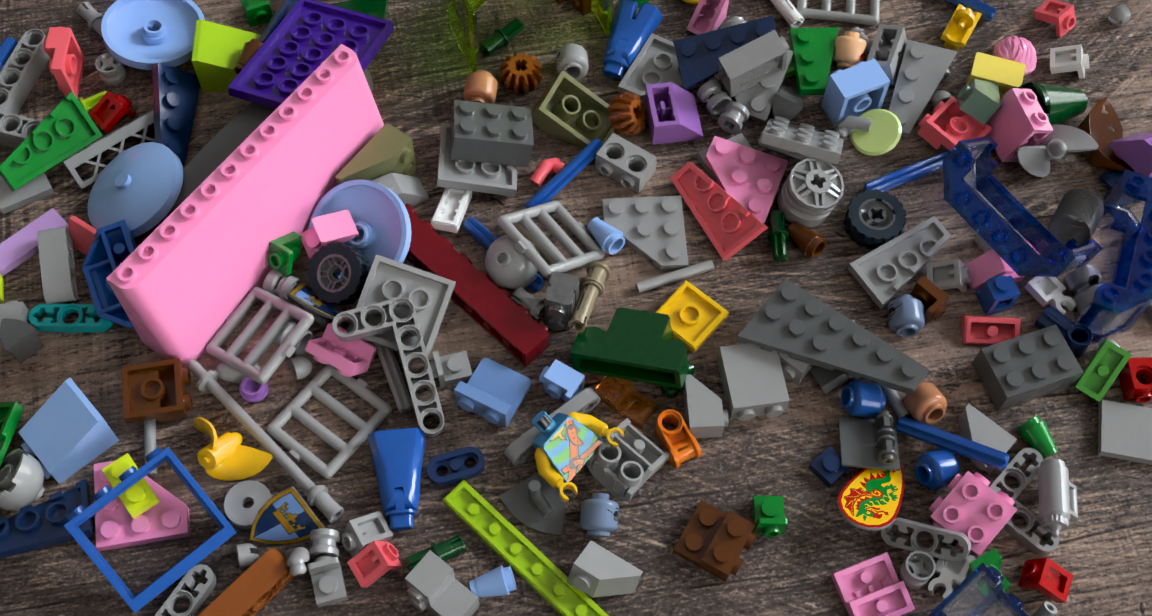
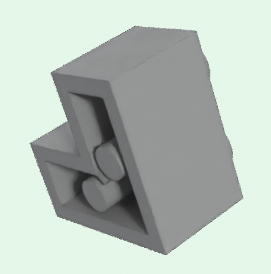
M431 550L405 577L408 588L406 592L411 597L409 601L421 612L426 609L433 616H472L480 607L479 598L455 579L454 569Z

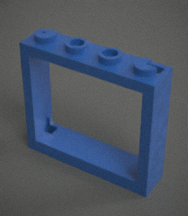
M157 447L144 457L147 461L145 465L138 470L134 466L126 470L118 477L122 481L113 489L108 485L92 496L95 500L93 504L86 509L80 505L68 514L66 518L69 522L64 525L134 613L237 533L169 447L163 451L160 447ZM166 461L220 529L134 596L79 526Z

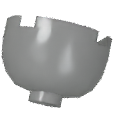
M504 235L492 242L488 248L485 257L486 271L490 278L501 287L517 290L520 287L526 288L536 279L537 276L535 275L538 269L525 254L521 255L514 248L516 244L508 235ZM525 238L540 255V251L535 243Z
M19 448L12 450L4 457L3 461L6 464L0 471V508L4 510L24 508L31 502L38 501L44 492V470L40 462Z

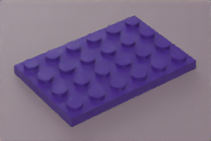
M299 0L228 86L229 95L277 109L341 44L356 53L364 72L394 31V24L388 20L319 1Z

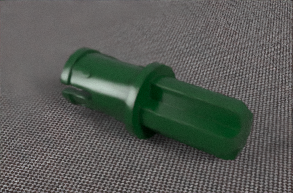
M515 18L502 29H495L492 36L479 44L481 52L486 57H490L499 48L509 45V40L524 29V25L518 18Z
M772 211L768 214L769 233L767 238L772 244L773 260L776 262L785 261L787 259L786 240L789 238V233L785 228L784 212L781 213V211Z
M458 534L438 544L433 542L431 547L408 556L406 564L411 572L429 550L445 561L467 552L466 545L462 536Z

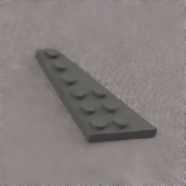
M787 279L781 283L743 328L736 340L743 344L749 342L759 345L761 349L769 352L776 350L788 354L792 359L831 371L838 369L849 373L848 376L857 379L861 376L874 380L880 386L913 395L929 372V369Z

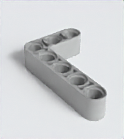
M30 29L22 35L0 72V144L17 148L41 123L39 120L17 115L50 60L48 53H45L43 47L46 36L40 29Z
M399 297L337 314L332 321V328L336 337L343 342H352L394 331L419 428L426 436L435 437L439 435L444 429V415L413 303L407 298ZM399 307H407L410 310L409 316L404 319L397 318L394 312ZM378 314L382 317V321L377 326H370L366 323L368 316ZM344 321H350L354 324L353 330L349 333H341L338 327ZM414 334L418 339L414 345L406 346L401 342L404 335ZM421 361L425 365L424 370L419 374L410 372L408 367L411 362ZM421 388H427L433 395L430 400L422 402L416 398L417 391ZM433 415L439 419L440 424L436 429L429 430L424 427L423 421L427 416Z

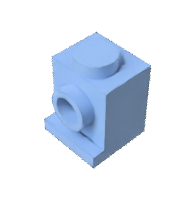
M555 359L550 367L546 366L543 369L539 381L544 383V389L551 397L555 399L561 398L566 403L583 390L585 375Z

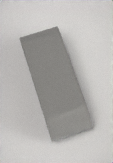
M64 226L38 231L37 240L41 279L46 303L62 304L77 301L78 287L73 243L69 228Z

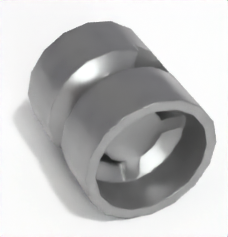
M1093 264L1073 270L1062 280L1068 294L1075 296L1073 300L1076 302V308L1082 316L1096 313L1107 307L1114 300L1107 285L1101 284L1102 276Z

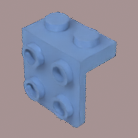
M483 358L468 383L459 381L454 389L456 404L466 411L474 412L484 417L492 424H498L507 428L531 387V379L489 358Z

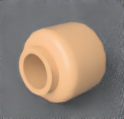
M845 31L844 36L836 37L832 60L837 63V67L847 69L864 61L867 42L859 38L860 33Z

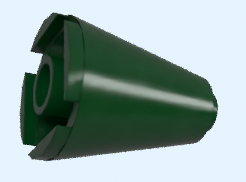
M1039 82L1023 83L1018 88L1032 89L1043 112L1048 116V121L1051 125L1060 124L1079 116L1087 108V97L1079 89Z

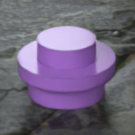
M247 376L239 386L241 397L251 403L263 400L269 390L267 382L259 384Z

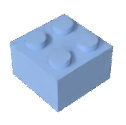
M876 59L859 62L845 70H837L829 76L821 107L835 127L846 116L858 117L868 110L881 109L891 81Z

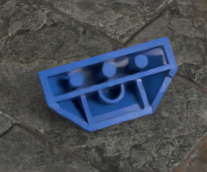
M121 220L97 229L94 236L95 239L89 248L82 269L98 317L134 329L106 279L138 247L126 221Z

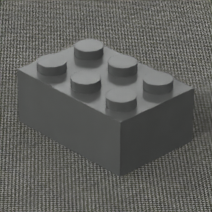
M454 100L450 119L451 160L522 167L529 166L534 146L532 108Z
M1056 324L981 348L972 362L997 412L1070 388L1084 373Z

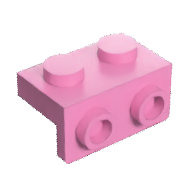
M332 323L327 324L321 338L309 340L305 351L314 355V360L336 367V371L346 377L367 372L377 350L375 345L362 339L352 342L340 341L333 331ZM340 326L338 327L341 333H347V330Z

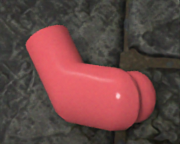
M556 157L542 160L529 180L540 187L548 174H557L566 164L560 162V159Z

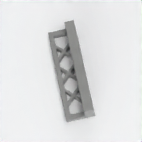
M154 109L62 161L66 170L71 173L81 189L96 181L102 172L97 173L99 166H107L100 163L103 151L107 149L117 151L118 156L125 151L123 150L124 142L129 136L141 138L140 144L144 143L145 140L155 142L154 138L146 137L148 125L154 122ZM143 129L142 135L134 134ZM120 142L119 149L112 147ZM97 155L96 162L88 161ZM83 163L95 165L93 176L82 181L75 168Z

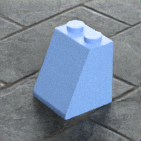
M71 378L63 382L18 432L25 441L21 444V447L31 456L38 457L46 479L53 476L59 484L119 441L104 418Z

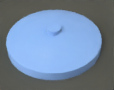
M117 0L108 8L103 16L101 33L108 52L127 66L142 70H152V66L157 63L176 67L192 58L196 20H205L200 8L192 0Z
M156 142L135 145L116 156L100 173L90 192L88 217L92 226L95 229H99L125 220L133 238L146 233L156 226L171 210L181 191L183 166L178 156L165 145Z
M351 180L332 188L319 201L311 219L349 210L359 235L343 244L357 247L356 249L364 252V256L369 260L370 267L376 254L400 263L404 262L411 242L410 218L402 200L388 187L370 180ZM310 220L309 228H308V229H310L311 227H313V223H312L311 220Z

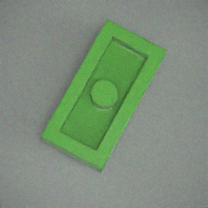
M1104 339L1083 370L1084 373L1073 386L1100 402L1132 354Z

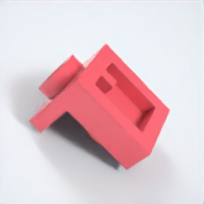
M1046 0L1034 10L1035 19L1055 25L1056 36L1058 37L1064 36L1075 26L1076 17L1073 4L1059 0Z
M384 541L371 542L347 562L360 586L363 588H368L389 570H398L402 567L398 559L399 553L391 543Z

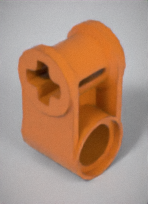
M671 409L660 413L655 427V434L664 451L671 454L668 459L671 466L677 469L681 463L693 457L696 459L702 456L700 445L693 434H691L681 414ZM671 423L676 429L672 431L666 430L662 424Z

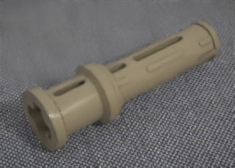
M593 261L587 266V276L580 283L581 294L568 321V327L573 332H584L595 301L604 292V282L610 277L611 270L603 262Z

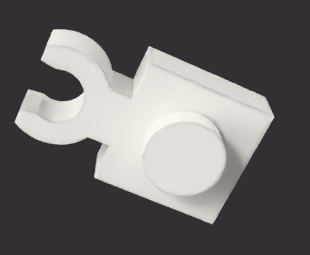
M1048 269L1030 280L1024 287L1043 307L1050 304L1063 315L1066 311L1061 305L1067 307L1069 311H1072L1076 306V302L1071 297L1063 295L1066 287Z
M947 543L946 546L953 548V553L957 554L960 549ZM970 554L958 562L939 558L936 563L935 573L940 576L934 578L929 583V593L933 595L935 589L942 586L946 588L943 600L948 602L953 595V583L960 586L964 584L968 576L969 563L976 558Z

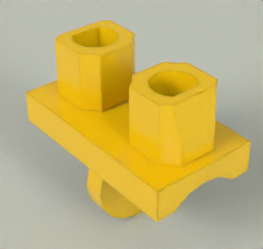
M959 4L940 38L945 41L944 47L954 51H958L959 47L964 48L982 13L972 12L970 8H965Z

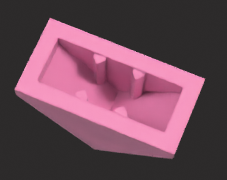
M700 0L687 30L697 35L717 30L726 18L729 0Z

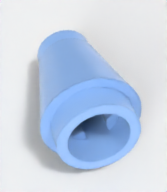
M598 217L593 218L588 223L587 229L603 252L612 255L623 248L625 238L621 231Z
M501 565L469 582L471 592L478 598L510 595V591L517 590L514 574L510 566L503 568Z

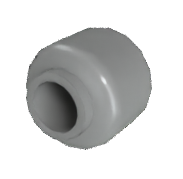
M573 43L562 46L556 55L557 73L563 70L577 81L584 78L589 69L588 54L584 47Z

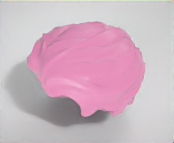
M1010 36L995 44L993 56L1025 64L1024 76L1035 70L1037 63L1036 50L1026 38Z

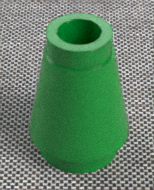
M1038 415L1018 426L1021 432L1019 435L1042 455L1043 460L1058 451L1045 420L1041 421Z

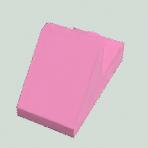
M349 210L314 217L311 219L313 227L299 234L302 236L301 240L309 259H312L314 253L318 252L322 246H327L329 243L343 244L359 235Z
M997 248L965 264V267H968L970 270L971 282L968 284L971 291L982 289L985 282L995 276H1012L1014 282L1022 281L1025 277L1016 253L1000 256Z

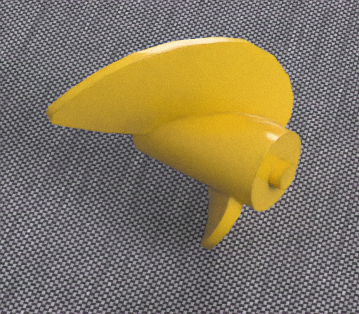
M197 417L193 420L194 427L211 438V443L201 449L197 455L199 463L205 468L209 476L222 481L241 480L256 475L270 463L272 459L270 453L241 445L243 436L240 433L227 432L217 437L215 428L208 420L202 417Z

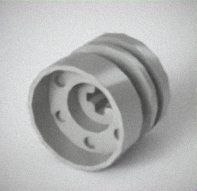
M807 158L798 162L779 190L777 197L779 211L781 213L784 212L785 219L791 224L798 222L807 228L822 224L843 196L844 182L842 175L835 166L827 161Z

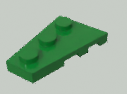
M839 27L790 28L788 37L791 51H793L792 60L799 96L824 95Z

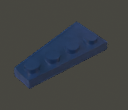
M773 15L673 41L684 89L687 91L693 88L694 85L702 81L705 82L719 73V57L773 30L777 32Z

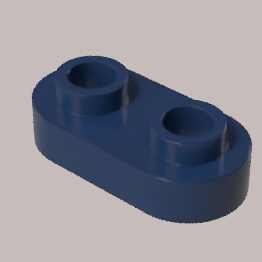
M465 447L437 455L427 465L428 478L431 483L440 487L475 478L485 468L484 455L476 447ZM469 461L475 462V466L472 468L466 467L465 464ZM444 469L447 471L445 476L437 475L439 470Z

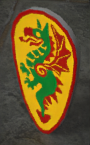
M901 463L900 471L864 468L845 485L839 494L837 505L840 514L846 521L864 530L878 531L888 528L895 521L901 507L905 484Z

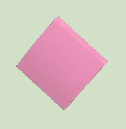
M888 552L881 553L830 574L850 616H901L915 610L904 581H899Z

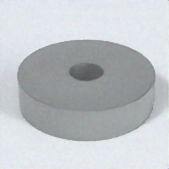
M242 481L228 491L224 500L225 513L236 527L252 529V523L258 511L272 498L269 489L258 481ZM247 502H254L252 507L244 508Z

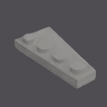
M912 40L907 41L888 110L900 120L902 126L901 137H909L958 51Z
M933 216L851 262L848 270L881 310L949 241L951 234Z

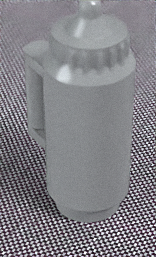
M1060 459L1043 460L1038 468L1039 518L1041 519L1043 529L1052 532L1053 538H1058L1059 532L1065 531L1068 528L1069 521L1078 520L1077 487L1069 482V470L1065 467V462Z

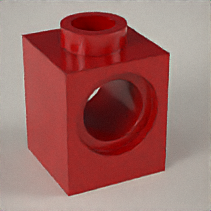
M1152 357L1130 358L1118 375L1124 400H1136L1137 403L1149 402L1152 400Z

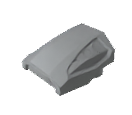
M628 418L617 426V428L624 432V437L618 433H613L610 436V439L618 443L619 446L612 447L609 445L606 437L604 443L600 445L585 464L593 478L613 496L630 501L640 487L665 464L671 454L667 451L663 452L630 424L631 421Z

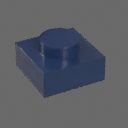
M829 446L809 465L808 469L830 488L850 467L841 466V456Z

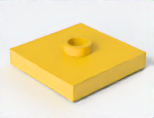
M687 280L655 312L670 316L672 337L682 341L692 353L699 349L729 315L726 309Z

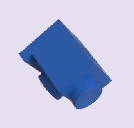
M1012 276L992 277L985 282L982 289L975 292L986 316L1011 310L1020 296Z

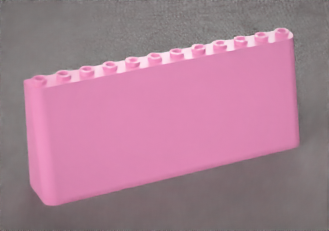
M341 44L106 278L142 342L166 360L180 358L185 368L190 360H197L206 351V346L226 323L227 317L231 312L234 313L254 287L263 289V283L267 274L274 269L268 265L270 241L291 232L301 234L308 230L311 216L317 204L327 192L337 186L335 176L384 126L358 57L353 50Z

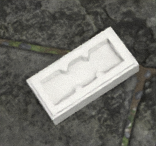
M445 188L431 220L433 228L457 233L472 198V191Z

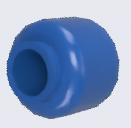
M853 380L841 392V405L845 408L847 414L853 417L874 418L880 410L884 409L886 404L885 394H883L881 387L875 382Z
M942 448L919 456L915 466L917 480L930 490L947 487L958 473L960 474L958 459L953 453Z

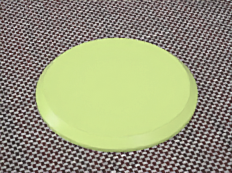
M872 109L858 116L872 119L869 132L855 129L850 133L851 142L859 152L869 156H878L891 151L898 144L902 135V126L898 117L892 112L885 109Z

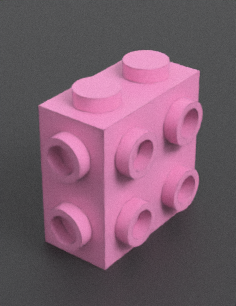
M1012 88L1007 91L1000 100L1001 106L986 122L993 128L988 137L1002 162H1018L1017 149L1019 147L1038 146L1053 131L1048 121V116L1043 112L1032 89Z
M967 471L964 476L958 473L947 487L952 491L945 499L939 496L928 510L933 514L929 520L933 522V526L964 533L971 541V551L969 554H973L978 558L1018 509L1013 506L1015 501L1002 491L997 494L988 487L990 482L980 473L975 472L972 474ZM955 539L958 542L955 547L964 550V547L959 546V540Z

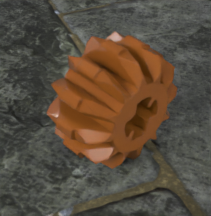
M515 51L514 57L506 55L505 62H501L500 80L505 84L507 91L514 89L515 94L519 91H524L527 95L528 89L536 90L537 84L541 83V63L537 62L535 55L528 57L526 51L523 55H519Z
M622 92L610 99V106L607 107L609 111L608 118L611 121L610 127L615 128L617 135L633 136L645 129L644 122L647 121L645 112L647 110L644 109V100H640L639 94Z

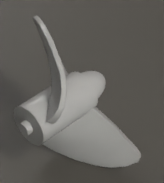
M1054 124L1051 125L1053 131L1038 146L1019 147L1017 149V159L1026 172L1035 177L1042 178L1050 173L1051 160L1060 159L1067 152L1097 150V142L1083 130L1072 126Z

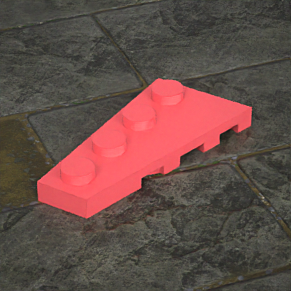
M689 161L670 177L722 259L727 261L768 229L765 224L694 163Z

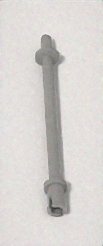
M190 360L187 367L199 379L196 384L199 391L209 390L302 487L307 493L306 501L310 506H315L330 523L339 519L344 513V508L328 494V488L325 485H315L217 382L219 377L216 370L207 372L196 360Z

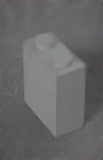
M753 343L719 347L717 363L730 420L748 421L755 418V416L762 415L777 417L786 412L790 399L778 351L772 350L769 352Z

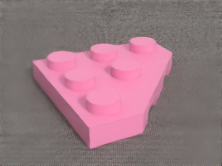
M714 136L706 154L705 162L708 168L712 169L715 174L717 184L765 224L787 168L788 160Z
M114 461L94 464L95 494L107 485L113 489L101 469ZM145 476L144 478L160 503L133 519L118 496L95 514L96 548L100 552L189 537L191 534L188 506L148 476Z

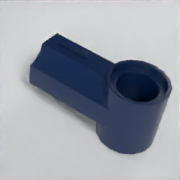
M1048 306L1035 321L1034 325L1043 329L1056 324L1075 358H1080L1093 339L1092 330L1084 324H1074L1054 307Z

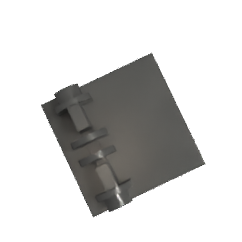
M880 411L875 420L838 417L841 466L900 471L896 424L893 422V417L888 411Z

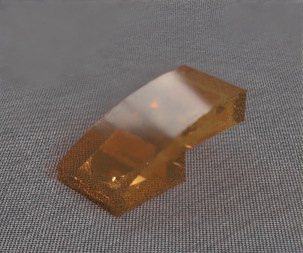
M605 376L594 389L603 403L624 419L628 418L633 425L640 429L658 409L656 402L635 391L632 383L625 379Z

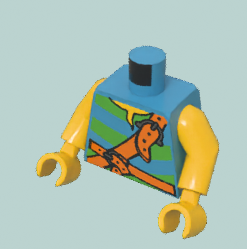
M541 411L532 420V424L540 431L532 442L536 449L534 457L538 473L553 489L558 488L560 490L559 498L563 502H569V498L564 495L563 490L570 489L577 495V487L570 481L597 451L600 445L604 443L601 437H607V441L612 447L619 446L618 443L610 439L613 433H618L624 437V432L620 428L608 429L606 423L584 413L570 412L567 415L557 413L551 418L545 411Z

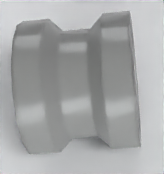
M109 52L101 54L95 60V67L105 84L115 85L124 80L126 71L122 63Z
M729 102L725 107V113L719 116L718 124L724 131L730 134H738L743 127L742 123L748 120L750 114L742 104Z
M320 528L310 532V540L313 542L312 547L309 549L311 559L315 560L318 557L327 555L339 558V550L336 548L337 542L340 541L339 531Z

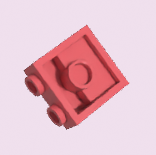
M50 27L48 36L43 42L44 51L50 57V73L54 75L58 89L62 90L65 97L71 91L78 97L85 58L71 28Z
M952 96L946 103L940 101L932 110V116L929 113L924 116L918 124L921 129L917 134L936 150L941 145H944L959 159L963 160L993 128L987 123L983 125L960 110L958 100Z

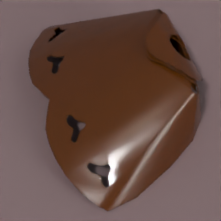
M1106 97L1102 98L1077 127L1088 133L1097 142L1098 149L1082 153L1092 167L1134 173V171L1127 169L1131 167L1125 161L1119 159L1108 146L1110 142L1123 138V128L1110 101ZM1103 105H1105V110L1108 111V114L1102 113ZM1111 123H1113L1115 133L1109 129Z

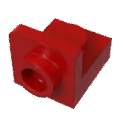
M107 91L88 115L103 131L110 133L125 114L134 117L137 113L131 107L132 102L122 94L116 96Z
M1048 557L1031 559L1025 562L1021 570L1018 586L1022 589L1035 588L1054 602L1064 603L1067 600L1074 575Z

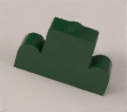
M622 307L616 309L606 333L595 326L586 327L584 332L578 333L570 351L573 369L578 372L682 389L689 371V363L685 344L680 340L672 339L669 315Z

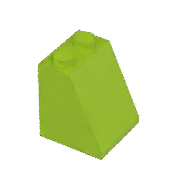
M196 20L192 63L202 91L229 92L228 86L237 77L234 68L244 44L251 39L258 40L261 35L205 20Z

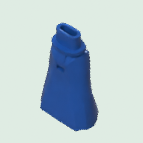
M619 0L617 2L603 60L604 69L602 73L605 76L621 79L622 74L628 71L651 33L656 30L663 19L661 12L656 6L642 3L638 11V2Z
M419 428L374 431L368 435L367 440L385 517L389 519L391 531L413 529V517L417 515L420 496L421 470L426 434Z

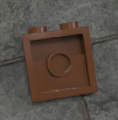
M180 358L121 367L123 419L126 424L156 419L158 423L188 419L187 411L193 410L191 394L186 393V385L191 384V375L189 368H184Z
M701 500L675 545L673 553L726 582L730 573L736 576L744 561L739 558L743 549L745 548L749 551L757 537V534L753 533L756 524L730 510L728 513H725Z

